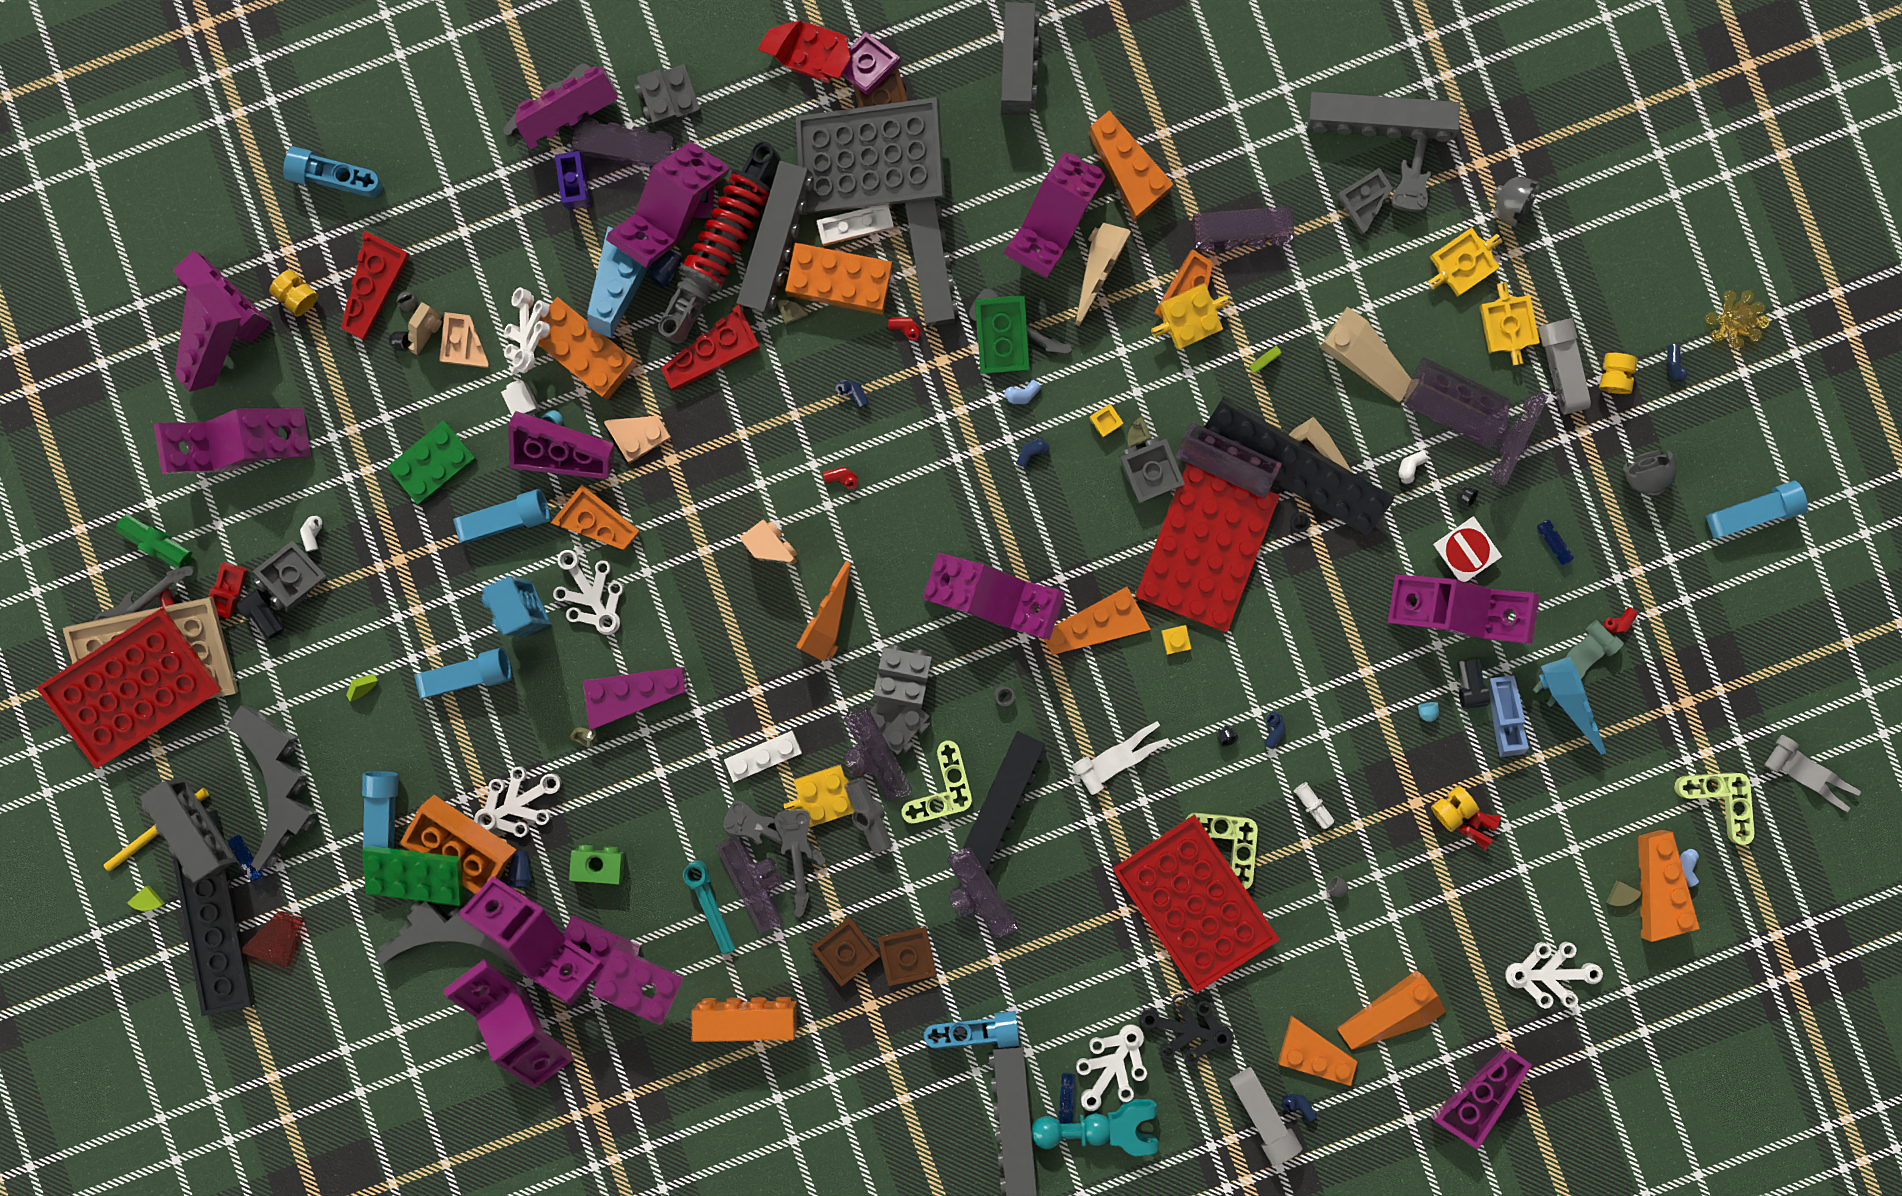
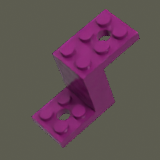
M691 141L652 167L635 214L609 231L606 240L643 266L648 267L685 239L702 194L725 178L730 167L722 163L720 159L704 151L701 146Z
M1064 152L1044 178L1021 228L1009 242L1003 254L1047 278L1067 249L1085 211L1103 184L1107 174L1103 173L1099 167L1088 165L1081 161L1077 155Z
M303 408L235 409L207 422L157 423L154 425L162 474L231 472L260 460L311 457ZM279 428L285 430L287 434L286 440L280 437ZM180 442L187 445V454L181 452L179 448Z
M938 553L922 599L960 610L1006 628L1050 640L1065 592L1024 581L984 564ZM1040 606L1039 612L1036 615V610Z
M1395 574L1388 623L1433 628L1472 638L1532 644L1540 594L1489 589L1455 579ZM1416 595L1418 601L1417 604L1414 607H1412L1411 601L1412 598ZM1514 610L1515 619L1510 623L1508 616Z
M493 876L458 914L463 921L496 942L519 972L569 1006L574 1003L604 967L601 961L568 941L543 908ZM494 905H499L495 912L489 913V910ZM574 968L569 976L563 977L567 969Z
M572 915L563 936L576 946L581 942L589 943L591 946L589 954L604 965L592 980L596 983L591 995L662 1025L684 977L638 957L639 944ZM645 985H654L657 989L656 995L646 997L642 993V988Z
M485 959L444 989V993L449 1000L476 1018L493 1062L532 1088H537L574 1060L571 1051L545 1034L526 989Z

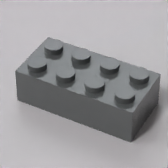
M1005 2L1000 114L1029 115L1030 107L1035 108L1037 85H1032V83L1036 84L1038 61H1033V59H1037L1039 36L1034 35H1038L1040 12H1035V3Z
M185 778L165 780L139 797L143 802V810L155 821L157 832L162 837H165L169 843V851L175 858L179 859L183 865V873L188 879L197 882L212 878L237 862V859Z

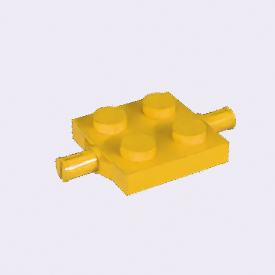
M1471 227L1430 256L1438 268L1439 274L1429 280L1428 284L1431 285L1438 280V282L1431 286L1434 290L1445 282L1450 285L1458 297L1500 268L1493 258L1491 249L1502 243V239L1500 238L1492 243L1500 237L1498 234H1495V236L1485 242L1478 237Z
M1507 282L1497 284L1499 299L1495 302L1480 305L1489 354L1500 351L1510 352L1513 366L1521 365L1524 363L1520 350L1524 347L1540 343L1530 295L1522 297L1509 296Z
M1201 284L1159 303L1163 314V324L1151 328L1154 338L1168 333L1172 337L1176 349H1181L1223 330L1218 317V309L1230 305V301L1227 300L1229 298L1227 295L1213 300L1210 297L1206 284Z
M841 764L794 779L797 800L784 803L785 810H808L811 817L809 827L854 813L855 810L844 786L849 780L845 777Z

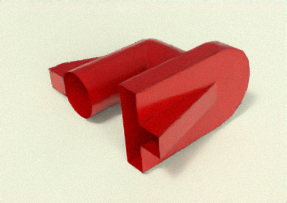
M1479 811L1470 818L1468 826H1460L1459 832L1471 838L1482 849L1486 850L1493 839L1477 830L1481 824L1491 831H1495L1501 816L1485 815Z

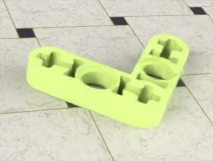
M944 741L937 750L947 791L907 802L902 809V816L905 821L918 823L964 811L971 805L972 798L961 754L955 742ZM945 745L955 748L956 752L952 753L953 762L958 759L959 765L953 764L944 768L943 763H949L947 756L941 754V751L945 750ZM954 768L958 769L962 774L961 780L956 783L950 782L947 778L949 770ZM964 783L966 788L960 789L962 796H967L968 800L964 801V806H960L959 803H954L953 799L957 798L956 790L951 792L950 787H958ZM933 799L943 801L944 808L941 812L935 813L930 809V802ZM926 801V810L929 816H924V811L917 813V818L912 819L911 815H906L910 805H914V808L918 809L923 807L920 802Z
M1741 773L1682 776L1676 780L1675 792L1683 798L1724 797L1728 838L1733 843L1741 845L1749 844L1753 840L1754 822L1751 786L1746 775ZM1710 779H1715L1718 783V788L1715 792L1711 793L1707 790L1706 784ZM1736 779L1742 783L1737 788L1732 787V782H1736ZM1687 782L1693 785L1699 784L1700 789H1689L1687 792L1683 790V785H1687ZM1732 794H1734V795L1741 794V795H1743V798H1738V797L1732 798ZM1740 801L1745 809L1743 814L1737 816L1733 812V806ZM1734 819L1745 820V823H1734ZM1740 828L1745 830V835L1741 837L1736 836V832H1739Z
M1204 813L1188 815L1186 819L1195 814L1202 823H1208L1207 818H1212L1209 824L1210 833H1208L1210 837L1233 839L1230 866L1236 875L1239 876L1240 867L1235 868V864L1249 865V869L1243 868V875L1248 879L1242 882L1244 887L1248 889L1252 885L1258 832L1256 823L1246 817ZM1218 820H1225L1228 824L1227 831L1222 834L1217 833L1214 829V825ZM1245 822H1248V826L1252 827V831L1247 832L1246 840H1251V844L1245 842L1237 843L1238 838L1243 840L1244 834L1242 831H1239V827L1244 826ZM1247 847L1249 849L1250 856L1247 860L1241 861L1238 859L1237 850L1239 848Z

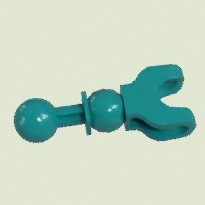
M1132 1099L1129 1102L1123 1103L1116 1112H1108V1118L1097 1113L1088 1115L1085 1119L1083 1115H1080V1123L1060 1124L1053 1117L1043 1116L1033 1123L1031 1137L1034 1143L1043 1149L1056 1147L1061 1139L1081 1138L1082 1146H1086V1142L1090 1145L1100 1146L1110 1140L1111 1146L1119 1145L1133 1156L1155 1154L1159 1150V1142L1152 1134L1139 1133L1136 1130V1126L1141 1121L1153 1119L1156 1116L1157 1104L1150 1099Z

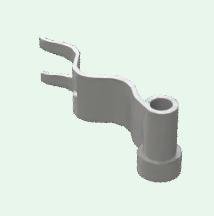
M1781 735L1776 742V748L1764 765L1776 773L1781 769L1796 781L1821 794L1832 804L1849 812L1851 808L1839 800L1830 791L1825 782H1829L1858 796L1861 794V791L1841 780L1832 771L1807 758L1797 750L1799 747L1798 743Z

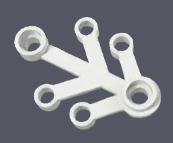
M520 287L516 289L512 296V305L520 308V328L513 324H508L504 330V336L519 342L520 348L509 344L504 351V356L513 360L512 364L519 372L525 373L532 369L535 364L534 350L540 337L545 338L549 333V324L538 321L539 317L543 318L548 314L549 304L540 300L537 301L529 319V308L534 302V296L531 295L530 291Z
M571 550L562 551L558 556V564L561 568L570 571L583 594L569 591L565 587H557L553 592L554 598L561 602L567 600L592 606L596 615L582 613L580 609L572 607L566 612L567 619L570 622L581 621L594 624L597 630L604 635L614 634L620 627V618L615 612L619 596L624 592L623 584L617 581L609 584L608 592L610 595L605 609L600 600L606 575L611 571V565L607 561L596 563V576L592 588L578 566V555ZM568 556L573 557L571 565H567L565 562ZM604 563L607 565V570L601 573L599 566ZM618 584L620 591L615 594L612 591V587ZM561 589L565 591V597L562 599L557 596L558 591ZM573 610L578 612V618L575 620L570 617V613ZM606 618H610L612 620V625L610 627H606L604 625V620Z
M515 767L510 772L511 781L504 805L495 809L498 795L504 791L505 783L501 779H494L489 783L490 791L485 808L480 809L475 814L474 822L489 832L497 828L512 832L517 837H523L529 832L527 823L518 822L515 824L500 818L507 814H513L534 820L539 825L548 823L551 818L549 811L545 809L537 811L522 806L544 793H556L560 790L562 781L556 774H547L542 777L540 785L517 797L521 781L526 778L527 772L523 767ZM517 769L522 771L520 779L516 778L514 774ZM550 779H554L556 781V786L554 788L548 786V781ZM494 782L500 783L501 788L499 791L494 790ZM540 813H545L546 815L544 822L538 818ZM486 815L490 816L491 823L489 825L485 824L483 821ZM518 825L524 826L525 831L523 834L518 833Z
M1543 942L1535 945L1534 951L1523 963H1513L1506 969V981L1515 988L1523 987L1542 1008L1551 1007L1553 998L1548 993L1541 992L1531 980H1541L1560 998L1564 1006L1573 1008L1578 1003L1577 996L1566 991L1556 980L1583 979L1587 983L1596 984L1603 977L1602 969L1593 963H1586L1581 969H1556L1566 958H1571L1576 954V947L1569 942L1561 943L1559 950L1540 970L1531 969L1541 958H1548L1552 952L1551 947ZM1569 945L1571 947V952L1569 954H1565L1564 948ZM1545 946L1546 953L1541 955L1539 949ZM1596 970V977L1591 979L1590 972ZM1521 971L1522 978L1516 980L1515 974ZM1571 995L1573 1000L1570 1004H1567L1566 997ZM1543 996L1548 997V1002L1546 1004H1541V998Z
M1126 1025L1120 1030L1119 1035L1106 1038L1094 1037L1090 1040V1049L1096 1054L1102 1053L1107 1047L1120 1046L1115 1054L1093 1059L1081 1058L1077 1061V1071L1082 1075L1090 1073L1093 1069L1106 1067L1093 1089H1087L1081 1095V1103L1086 1110L1095 1111L1100 1107V1096L1115 1072L1119 1085V1098L1124 1102L1132 1100L1134 1094L1128 1084L1123 1061L1128 1051L1133 1064L1131 1069L1133 1078L1137 1081L1146 1078L1147 1071L1142 1065L1139 1052L1144 1036L1138 1026ZM1129 1034L1136 1035V1039L1133 1042L1127 1041ZM1099 1041L1102 1043V1046L1096 1050L1092 1045L1094 1042ZM1083 1062L1088 1064V1068L1085 1071L1079 1069V1065ZM1138 1068L1143 1069L1142 1076H1136L1134 1074L1135 1070ZM1127 1089L1130 1091V1095L1124 1098L1121 1096V1092ZM1094 1097L1096 1102L1094 1105L1087 1104V1099Z

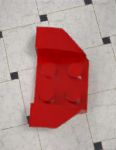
M801 20L769 29L758 48V51L775 56L789 70L826 83H830L832 77L840 79L851 60L848 47L850 39L846 35L808 22L802 23Z

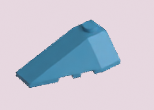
M1569 656L1541 666L1543 674L1539 675L1543 688H1549L1552 696L1600 754H1605L1606 751L1597 725L1593 720L1594 716L1587 701L1585 690L1571 657Z

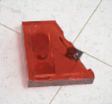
M284 911L277 912L242 948V953L285 967L289 966L305 918Z

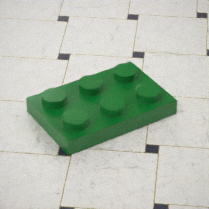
M1016 295L975 299L980 374L1029 370L1025 296Z
M443 420L389 464L387 468L416 504L421 505L477 458L449 424Z

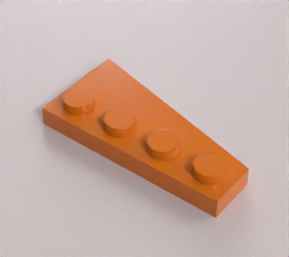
M1125 587L1055 625L1050 640L1044 639L1051 654L1054 655L1151 629L1128 587Z

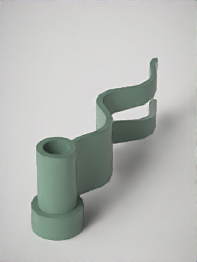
M1598 620L1593 621L1586 628L1589 634L1573 647L1566 656L1571 657L1580 679L1584 676L1586 670L1605 653L1608 656H1612L1624 644L1617 636L1613 637ZM1541 680L1532 689L1535 693L1543 688ZM1551 695L1546 704L1551 707L1556 699Z

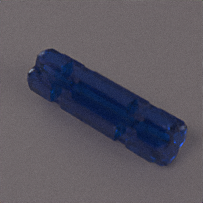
M1544 520L1537 525V529L1541 535H1545V541L1553 553L1558 555L1557 559L1562 565L1571 562L1574 559L1573 554L1570 550L1566 549L1567 545L1557 530H1553L1554 526L1551 521Z
M237 835L231 838L228 844L232 850H235L234 854L243 870L247 871L246 875L249 880L253 882L261 878L263 873L251 865L254 858L248 847L244 846L245 842L242 837Z
M1072 1073L1062 1074L1061 1083L1063 1086L1061 1087L1059 1106L1061 1108L1059 1110V1121L1062 1123L1072 1122L1073 1113L1071 1110L1073 1109L1075 1091L1073 1086H1075L1076 1078L1075 1074Z

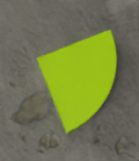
M1275 346L1252 363L1249 368L1253 373H1257L1268 363L1280 356L1282 352Z
M374 674L353 679L346 695L349 701L357 700L367 694L377 684L378 679Z
M150 885L145 886L127 902L131 907L140 911L154 910L165 904Z

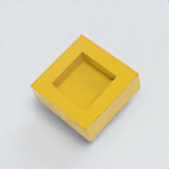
M1110 403L1089 417L1102 438L1124 424Z
M1186 625L1161 631L1166 655L1191 649Z

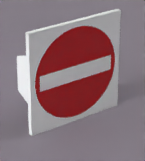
M1474 516L1433 544L1456 578L1464 582L1502 557Z

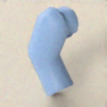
M1032 380L1025 389L1007 388L1004 396L1012 404H1027L1042 387Z
M1693 849L1684 851L1680 856L1688 887H1693L1699 883L1693 872L1699 855Z

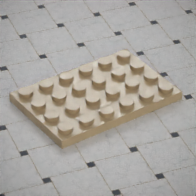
M213 597L164 606L222 688L221 691L208 699L236 694L238 687ZM162 607L62 628L72 663L74 664Z

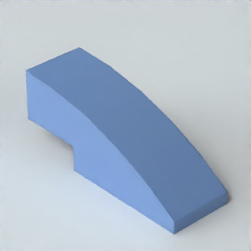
M1515 676L1490 678L1491 710L1499 756L1506 757L1525 754L1529 747L1523 726L1525 718Z

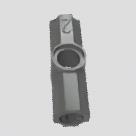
M864 777L849 781L844 786L855 810L852 814L853 823L858 829L864 831L873 854L888 850L893 845L882 821L885 816L883 806L878 801L873 800Z

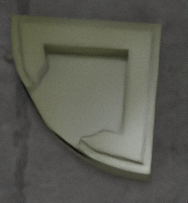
M779 300L777 302L786 325L808 317L806 310L796 302L789 300Z
M1143 416L1138 418L1128 431V448L1152 439Z
M578 727L573 730L569 738L592 749L596 742V732Z
M1616 880L1606 903L1614 906H1625L1633 903L1642 892Z

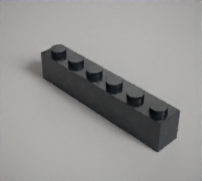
M1019 731L1016 732L956 860V868L980 879L983 878L984 874L989 876L994 862L991 861L994 852H1000L1005 841L1001 837L1005 829L1010 831L1015 817L1012 816L1015 807H1021L1026 796L1022 792L1026 784L1030 786L1036 775V772L1033 771L1036 762L1041 763L1047 750L1043 748L1045 743Z

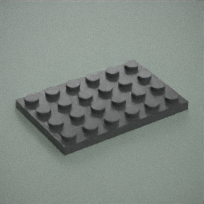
M937 97L796 116L798 166L809 169L813 173L812 177H814L813 187L810 192H807L805 198L807 206L803 215L945 198L940 104Z

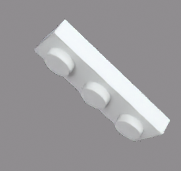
M888 205L873 206L817 220L823 246L894 229Z
M792 730L724 759L733 782H736L797 756L802 751Z

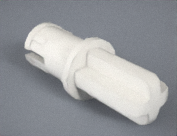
M1304 782L1294 790V793L1297 794L1306 806V812L1312 814L1321 828L1326 829L1334 823V819L1322 804L1323 800L1317 798L1307 782Z

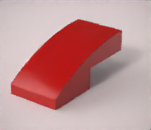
M227 562L221 563L216 585L210 589L209 597L214 599L218 616L227 619L231 618L242 592L248 569Z

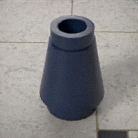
M671 251L650 268L651 272L648 274V277L657 286L664 288L665 285L670 284L683 259L676 252Z
M515 852L511 858L507 877L510 888L530 887L532 877L527 852Z

